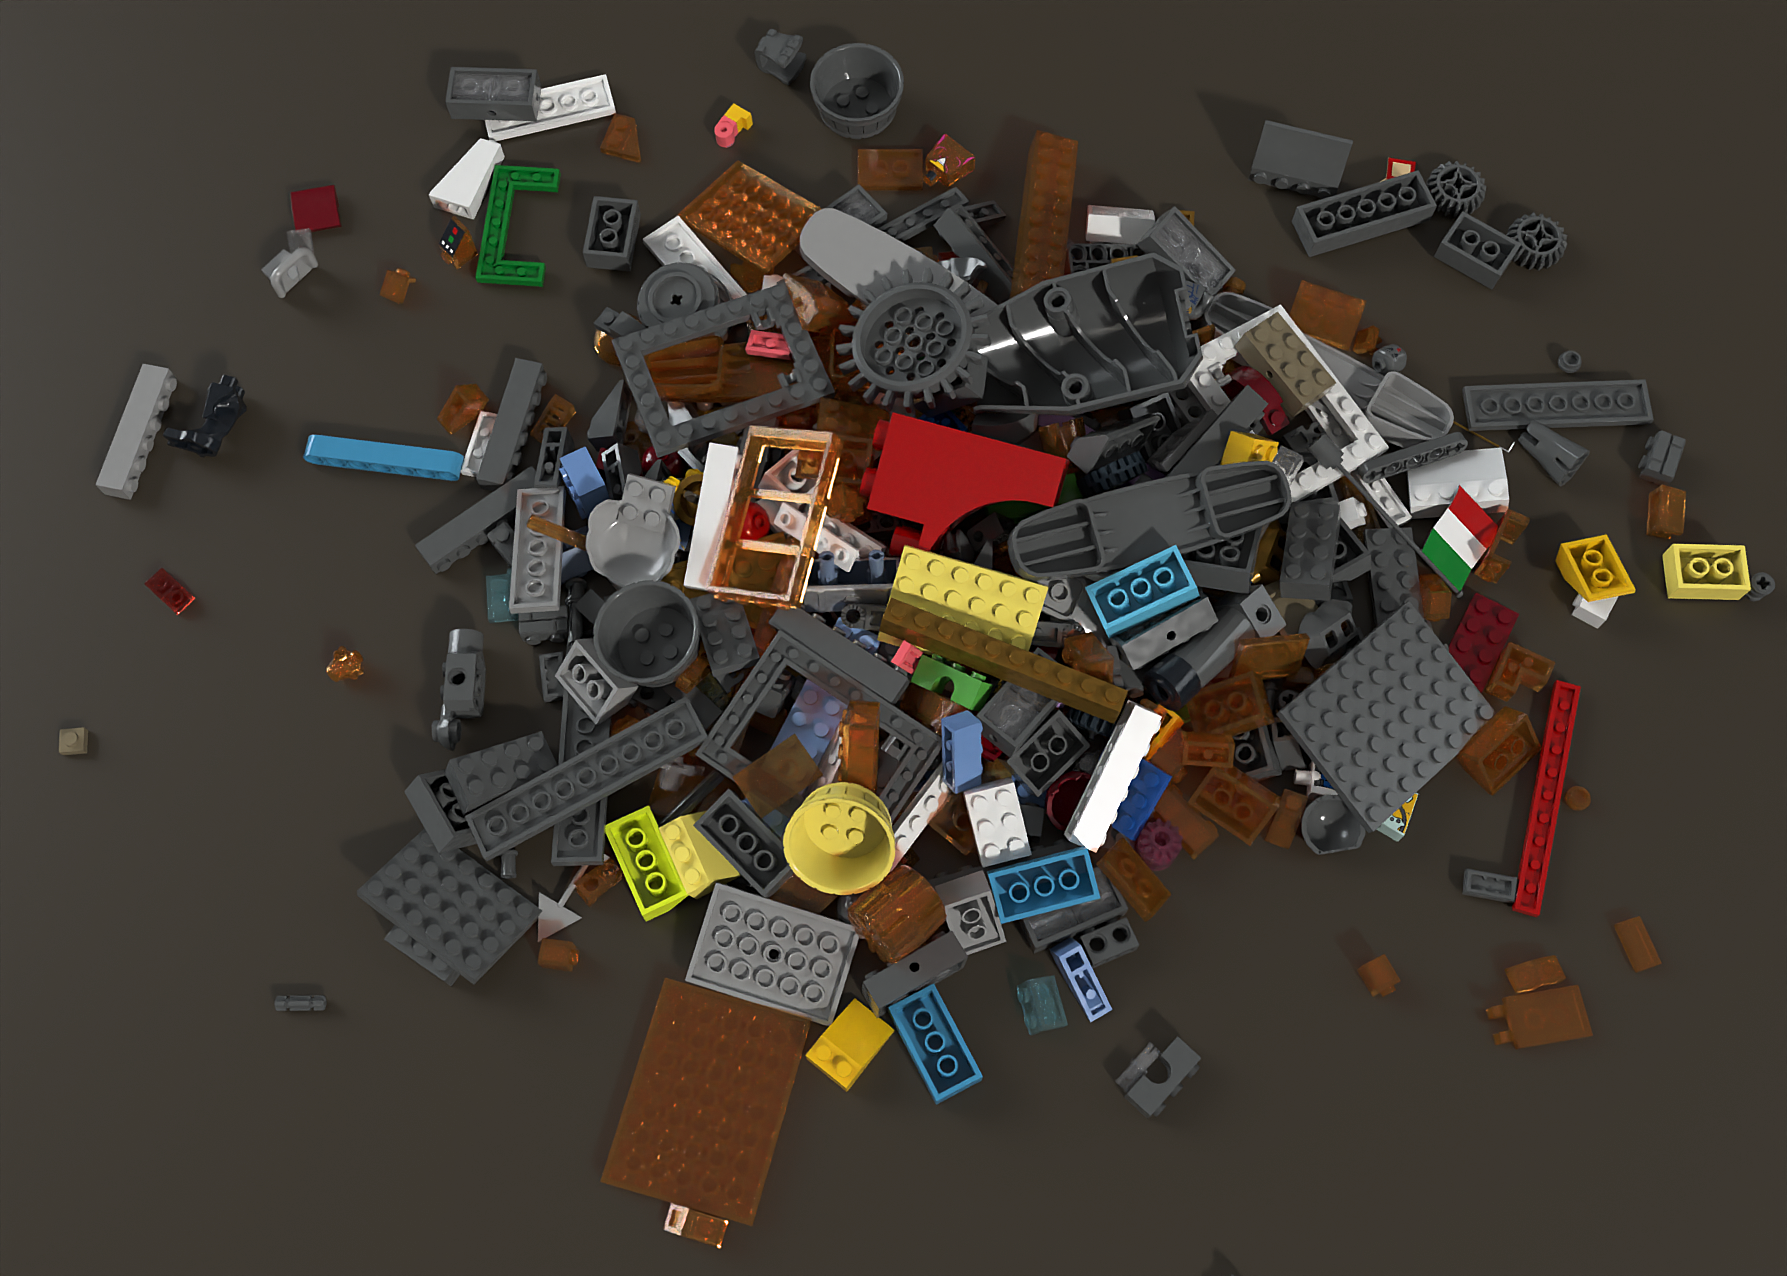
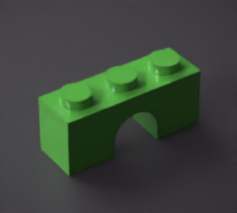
M934 653L931 657L921 655L910 682L942 694L946 684L952 680L954 692L950 699L951 701L977 712L984 708L993 687L992 684L985 681L986 676L974 671L970 675L965 672L966 667L954 662L950 666L945 663L946 658Z

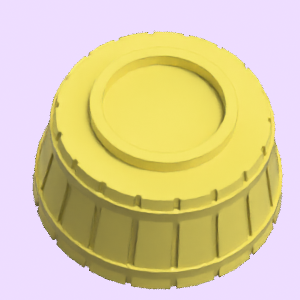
M835 782L816 789L794 812L784 832V854L793 872L807 885L825 893L852 895V893L857 894L867 891L878 885L887 876L893 865L892 862H894L895 837L888 809L875 793L858 784Z

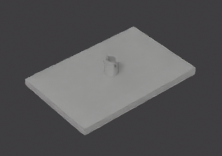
M716 882L685 981L830 1026L834 1020L862 928ZM776 949L779 952V956L773 957L770 950Z

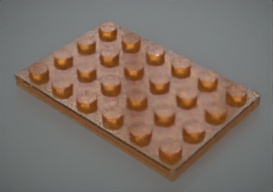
M738 160L678 213L677 216L691 229L764 274H768L800 244V235L807 221L815 212L822 210V208Z

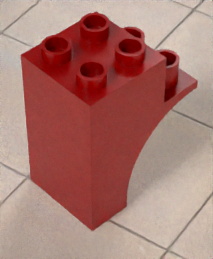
M892 412L890 422L881 419L878 421L872 448L882 450L878 469L866 468L859 494L860 496L870 498L867 509L924 524L923 530L904 525L902 527L897 526L890 545V555L901 558L904 545L938 554L947 530L952 532L965 518L986 506L1012 500L1028 501L1049 507L1058 506L1070 460Z

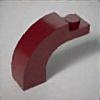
M1239 366L1225 374V376L1229 374L1232 379L1231 383L1223 386L1229 398L1235 397L1246 385H1249L1268 403L1263 410L1265 415L1260 420L1267 435L1274 434L1290 423L1280 405L1283 403L1282 398L1261 373L1248 366Z

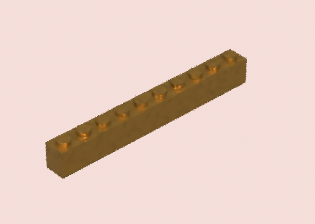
M894 598L890 599L882 617L879 631L900 640H905L908 643L1113 724L1121 712L1128 690Z

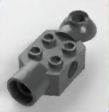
M456 629L450 632L447 660L442 665L445 684L441 685L440 696L444 704L441 706L440 720L433 721L432 738L434 742H439L450 751H454L456 744L461 740L462 727L460 720L457 718H481L483 716L486 665L483 655L484 635L472 629Z

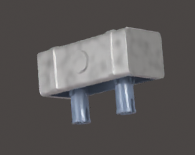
M872 550L869 553V558L855 559L850 572H846L834 564V554L830 551L821 552L818 560H803L805 612L826 613L842 611L846 604L852 602L887 605L901 558H886L881 550Z

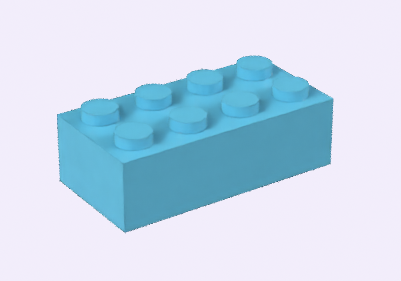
M1176 545L1085 587L1109 639L1200 597L1197 586Z

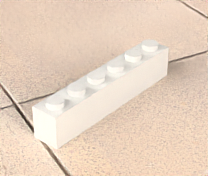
M709 442L684 580L686 588L714 592L715 587H720L722 573H718L720 563L724 564L726 549H722L724 540H728L730 533L727 519L728 516L733 515L734 502H731L732 492H737L739 478H735L736 469H741L743 455L739 454L738 447Z
M1131 700L1127 701L1112 736L1065 830L1064 835L1070 842L1079 846H1085L1094 852H1097L1099 846L1101 847L1104 844L1107 836L1106 831L1109 825L1113 824L1116 820L1120 802L1126 799L1128 786L1131 780L1138 774V765L1142 757L1146 756L1150 749L1149 742L1153 734H1156L1161 726L1162 716L1155 711Z

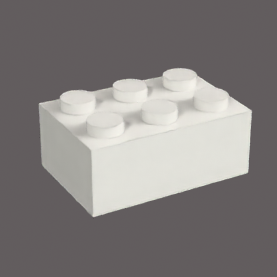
M1011 777L984 783L963 791L982 867L1032 855L1015 784Z

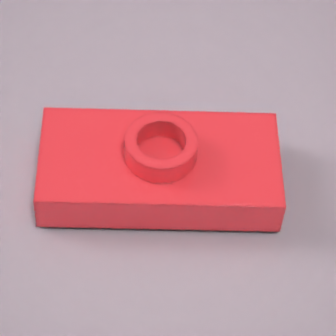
M904 640L891 662L913 675L921 655L926 654Z

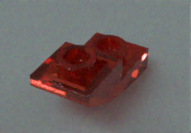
M163 568L159 569L144 583L177 615L195 599Z

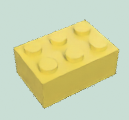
M1672 544L1662 555L1668 598L1740 600L1751 590L1744 545Z

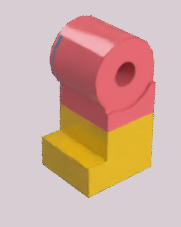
M733 103L715 126L714 132L717 144L725 148L732 146L735 142V137L742 128L749 130L753 125L751 113Z

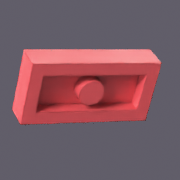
M751 330L745 349L747 354L791 360L792 355L783 334Z

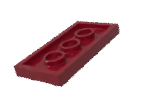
M1475 593L1448 647L1449 653L1480 693H1482L1519 613Z

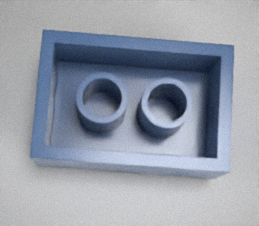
M585 446L559 458L563 466L559 470L581 519L586 518L588 521L590 513L596 505L609 499V494Z

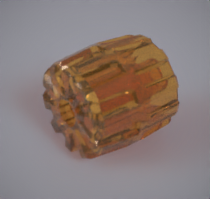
M907 865L897 867L888 873L878 885L865 891L848 908L849 921L855 927L858 937L865 939L868 943V949L872 953L876 952L880 960L890 964L898 962L921 946L945 922L947 917L943 902L931 884L919 872Z

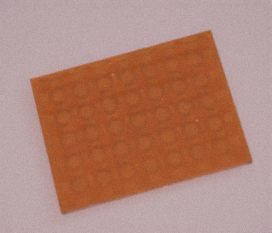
M665 978L600 1182L753 1226L812 1019Z

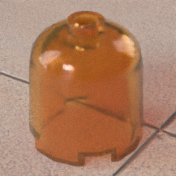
M1083 417L1063 422L1062 427H1059L1058 422L1038 428L1044 453L1068 460L1070 459L1067 455L1071 450L1070 445L1072 441L1078 436L1086 435ZM1070 460L1067 474L1079 472L1078 466Z

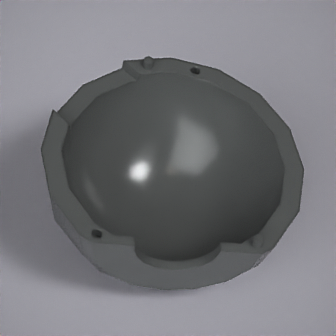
M1325 795L1315 799L1306 808L1301 819L1303 838L1309 848L1318 855L1359 848L1365 836V828L1339 795Z

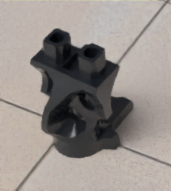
M223 375L219 384L212 382L207 389L205 409L202 416L206 419L204 425L199 429L187 431L167 428L163 434L164 438L168 440L167 445L194 452L203 458L205 456H217L223 438L228 435L237 419L247 410V406L242 401L245 391L237 386L238 380L235 377Z

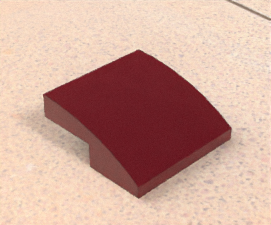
M335 185L291 192V205L297 234L342 227Z

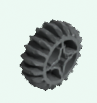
M1458 160L1454 164L1448 161L1445 165L1440 164L1437 169H1434L1430 177H1428L1426 185L1437 205V212L1442 210L1445 216L1450 213L1455 218L1462 211L1471 215L1474 210H1477L1485 198L1487 187L1484 185L1485 179L1480 178L1481 172H1474V166L1469 168L1467 163L1460 165Z
M1533 212L1530 216L1524 214L1521 218H1517L1510 225L1506 236L1521 243L1513 258V262L1520 261L1521 267L1528 265L1529 270L1535 266L1538 271L1543 267L1548 269L1551 265H1555L1562 258L1567 247V235L1563 234L1564 227H1558L1559 221H1551V216L1544 218L1543 213L1536 216Z

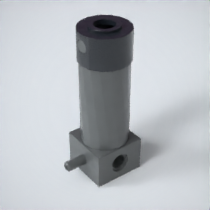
M1263 584L1250 586L1249 594L1227 592L1212 605L1218 619L1217 623L1213 624L1209 630L1192 636L1188 642L1180 644L1145 673L1144 683L1154 700L1168 710L1178 711L1250 645H1261L1265 653L1273 651L1274 648L1269 640L1286 623Z

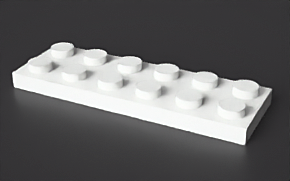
M604 74L541 89L537 121L485 120L489 140L500 141L616 114L607 76Z
M679 216L643 238L644 245L662 266L680 262L697 265L718 278L729 290L733 299L747 295Z

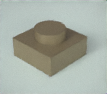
M85 727L60 729L59 753L61 755L87 753L88 730Z

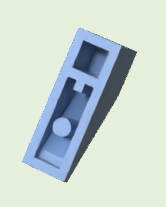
M1070 937L1049 949L1059 971L1090 1022L1112 1010L1081 944Z

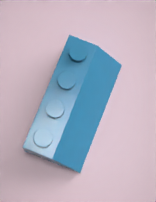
M1085 846L987 871L1001 924L1100 899L1088 848Z

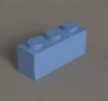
M968 710L942 718L943 782L955 794L980 786L981 774L983 773L981 764V753L983 752L981 732L983 727L981 721Z

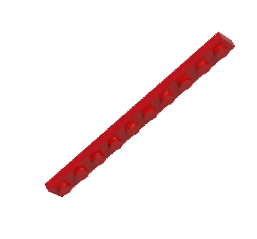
M1556 680L1553 684L1518 872L1515 902L1512 904V911L1533 917L1540 915L1581 686Z

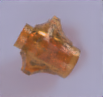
M340 646L338 651L333 652V660L326 666V672L335 682L346 678L356 680L358 675L363 674L361 668L363 657L357 650L348 651L344 646Z

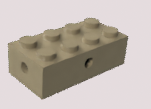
M1278 312L1244 333L1235 345V348L1247 363L1273 385L1283 400L1281 404L1292 417L1324 397L1336 384L1332 376Z

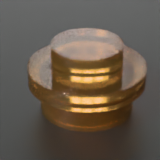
M1580 786L1571 787L1565 793V802L1573 810H1584L1591 802L1590 793Z

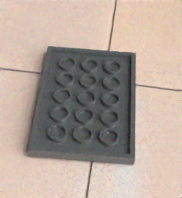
M425 828L357 890L359 898L472 984H475L538 920V916L542 912L541 909L459 848L439 853Z

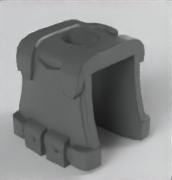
M770 29L766 37L764 36L760 40L755 50L758 68L764 73H770L777 77L783 84L790 85L801 73L807 58L805 53L798 52L803 43V37L797 34L795 36L786 35Z

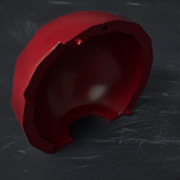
M1084 771L1068 772L1059 776L1048 787L1044 804L1049 820L1057 829L1066 830L1089 783L1091 774Z

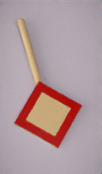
M1388 158L1386 178L1382 181L1414 172L1416 162Z

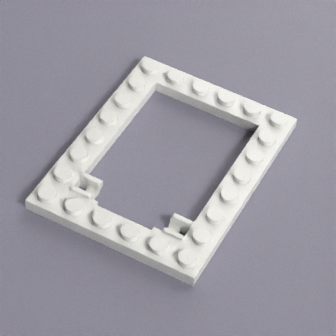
M1282 305L1200 346L1203 360L1187 385L1206 411L1213 409L1219 415L1231 402L1221 389V387L1232 381L1229 374L1225 376L1222 373V365L1227 360L1240 354L1235 345L1244 333L1278 312L1336 381V384L1321 399L1353 441V443L1341 449L1344 453L1341 457L1343 459L1341 465L1350 473L1364 462L1378 457L1389 449L1388 445ZM1319 462L1315 463L1291 478H1287L1291 490V502L1303 500L1343 477L1344 474L1337 467L1335 469L1331 467L1325 469Z

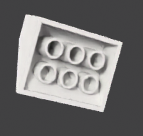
M1502 448L1465 450L1457 455L1407 470L1409 507L1412 519L1441 517L1451 504L1459 485L1486 514L1508 512L1509 492Z

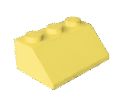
M706 811L680 816L659 827V831L685 891L695 899H699L712 892L716 882L727 884L741 876L733 865L693 826Z

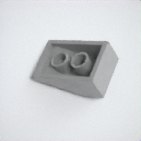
M983 870L935 886L949 931H953L967 955L1006 942L992 893Z

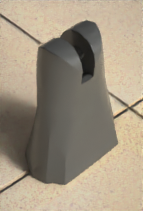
M1532 420L1527 426L1528 432H1523L1518 438L1520 444L1541 464L1558 486H1563L1572 478L1590 452L1588 449L1564 438L1535 420Z

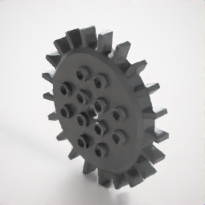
M925 268L922 282L914 283L908 269L903 270V285L893 288L891 281L886 276L881 278L882 286L886 292L876 298L871 291L865 289L863 294L870 305L864 311L851 305L848 308L852 317L858 320L856 326L840 325L839 327L843 336L853 337L852 343L836 345V350L840 356L853 354L854 359L840 364V370L843 375L858 369L861 372L848 382L849 386L855 392L868 382L871 386L864 393L863 398L869 405L880 392L886 394L882 406L887 412L891 411L896 398H904V408L908 414L913 413L914 398L923 396L928 407L934 409L935 399L933 393L944 389L946 395L953 400L956 398L953 386L950 384L952 381L959 377L970 385L973 382L969 371L964 369L968 362L982 366L986 362L982 354L973 352L974 346L991 345L989 334H975V329L991 325L987 313L972 318L970 316L971 313L984 306L981 297L978 295L964 303L962 300L972 291L969 283L964 281L952 292L949 290L954 281L952 274L946 272L939 285L933 284V274L930 268ZM939 317H944V319L938 321ZM914 330L913 333L907 334L909 331ZM932 336L935 337L934 339H932V340H930V341L928 340V339H929L930 337H932ZM915 339L921 340L917 347L909 346L911 341ZM951 343H956L954 346L949 347ZM880 344H884L883 347L877 348ZM904 350L902 354L898 355L899 351ZM920 357H925L923 360L918 361ZM941 363H946L943 367H939ZM894 370L893 374L888 375L889 371ZM915 377L913 381H908L909 378Z

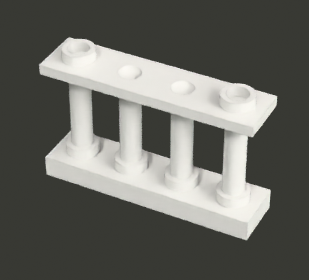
M815 500L808 501L803 513L788 503L783 502L774 521L775 525L820 554L823 551L832 552L835 558L834 564L846 572H850L856 558H869L870 551L877 549L884 553L887 548Z

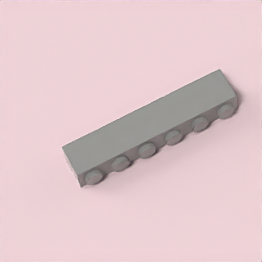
M142 364L96 482V486L104 495L131 500L133 493L136 492L139 477L146 467L149 451L153 449L155 435L161 428L163 414L169 407L171 393L176 389L177 379L169 368Z

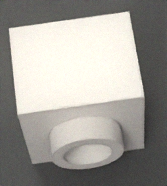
M1354 497L1338 502V505H1340V517L1350 529L1366 524L1364 516L1367 515V512L1362 502L1360 503Z

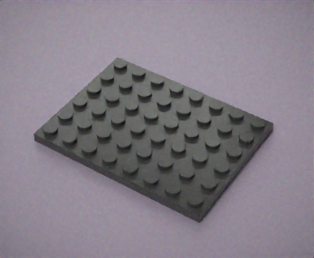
M1410 601L1399 607L1276 714L1368 833L1374 832L1498 717V714Z

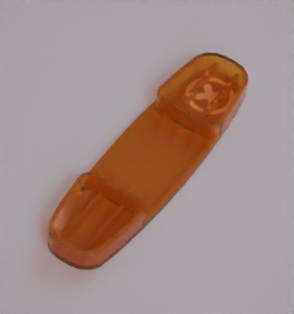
M839 327L832 331L831 336L811 337L835 394L854 392L848 382L861 372L858 369L843 375L839 365L854 359L853 354L840 356L836 350V345L852 343L853 337L843 336ZM715 335L694 338L644 356L661 401L744 402L782 389L777 375L780 373L790 375L792 369H795L793 357H791V360L749 355L745 350L747 342L724 344L723 339ZM912 341L909 344L910 347H913ZM880 344L877 348L883 347L884 344ZM904 350L899 351L898 355L902 354ZM894 370L889 371L888 375L893 374ZM867 382L857 391L867 390L871 385Z

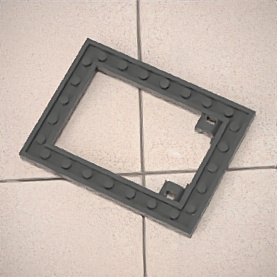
M786 282L612 340L614 350L657 458L835 397L833 386ZM767 315L768 318L765 320H760L759 317ZM751 319L756 330H765L774 325L780 328L795 362L793 363L795 369H792L790 375H784V373L777 375L782 389L671 426L644 360V355Z
M779 630L709 733V738L704 740L695 755L791 819L794 812L802 805L806 798L731 748L788 665L890 734L881 750L898 760L895 765L897 770L879 798L888 809L891 822H893L942 749V738ZM896 739L905 744L901 750L893 745Z

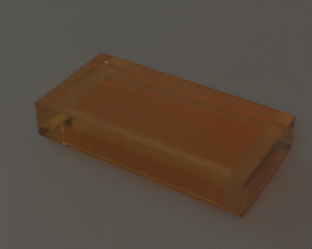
M1640 916L1614 925L1635 973L1662 964Z

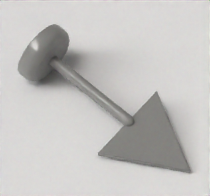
M604 854V864H606L610 857ZM581 865L558 903L539 892V909L542 912L538 916V942L582 918L563 906L588 865Z

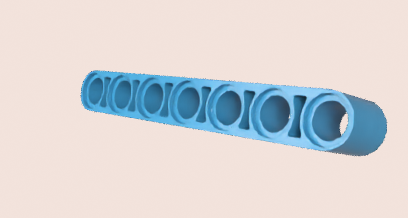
M310 435L308 437L303 456L304 460L312 464L449 481L459 480L464 460L463 455L453 451L323 435Z

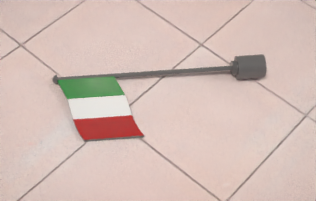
M1324 432L1313 440L1306 449L1325 469L1329 467L1335 469L1337 467L1454 591L1455 597H1462L1463 591L1461 589L1471 569L1490 546L1498 529V525L1460 485L1458 486L1451 504L1433 526L1421 550L1341 465L1343 461L1341 457L1344 453Z

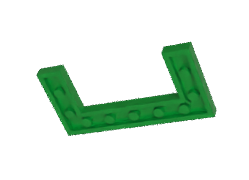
M495 165L476 272L477 283L543 287L546 271L545 263L503 260L515 190L558 192L561 176L560 169Z

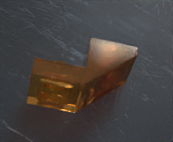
M671 1203L663 1229L720 1248L728 1221Z

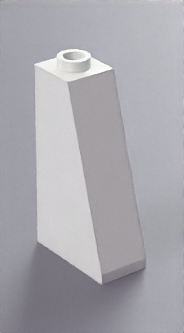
M480 138L432 189L429 197L433 207L474 220L492 184L495 165H501L505 157L501 144L494 140L488 141Z

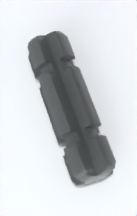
M291 995L290 998L288 996H277L274 1006L277 1011H287V1008H290L289 1011H311L312 1008H314V1011H323L326 1008L327 1000L324 995H315L314 998H312V995Z

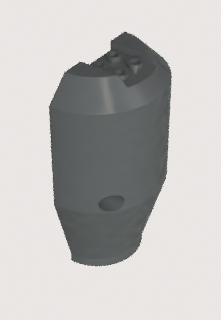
M1153 252L1042 281L986 312L991 325L975 329V334H989L991 345L974 346V349L988 359L983 400L977 401V406L973 407L976 414L992 412L1074 416L1184 389L1203 360L1198 334H1192L1187 310L1191 307L1183 268Z

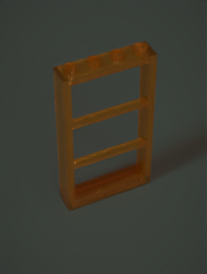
M750 425L705 589L714 595L713 598L715 600L721 599V602H727L728 599H732L734 602L742 605L754 602L755 605L769 608V605H776V608L789 611L790 608L801 609L844 441L835 433ZM764 447L823 452L813 494L754 488ZM751 497L810 503L800 545L740 539ZM737 548L797 555L787 594L779 595L727 588Z

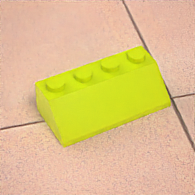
M649 805L606 825V835L646 922L670 911L689 896L685 891Z

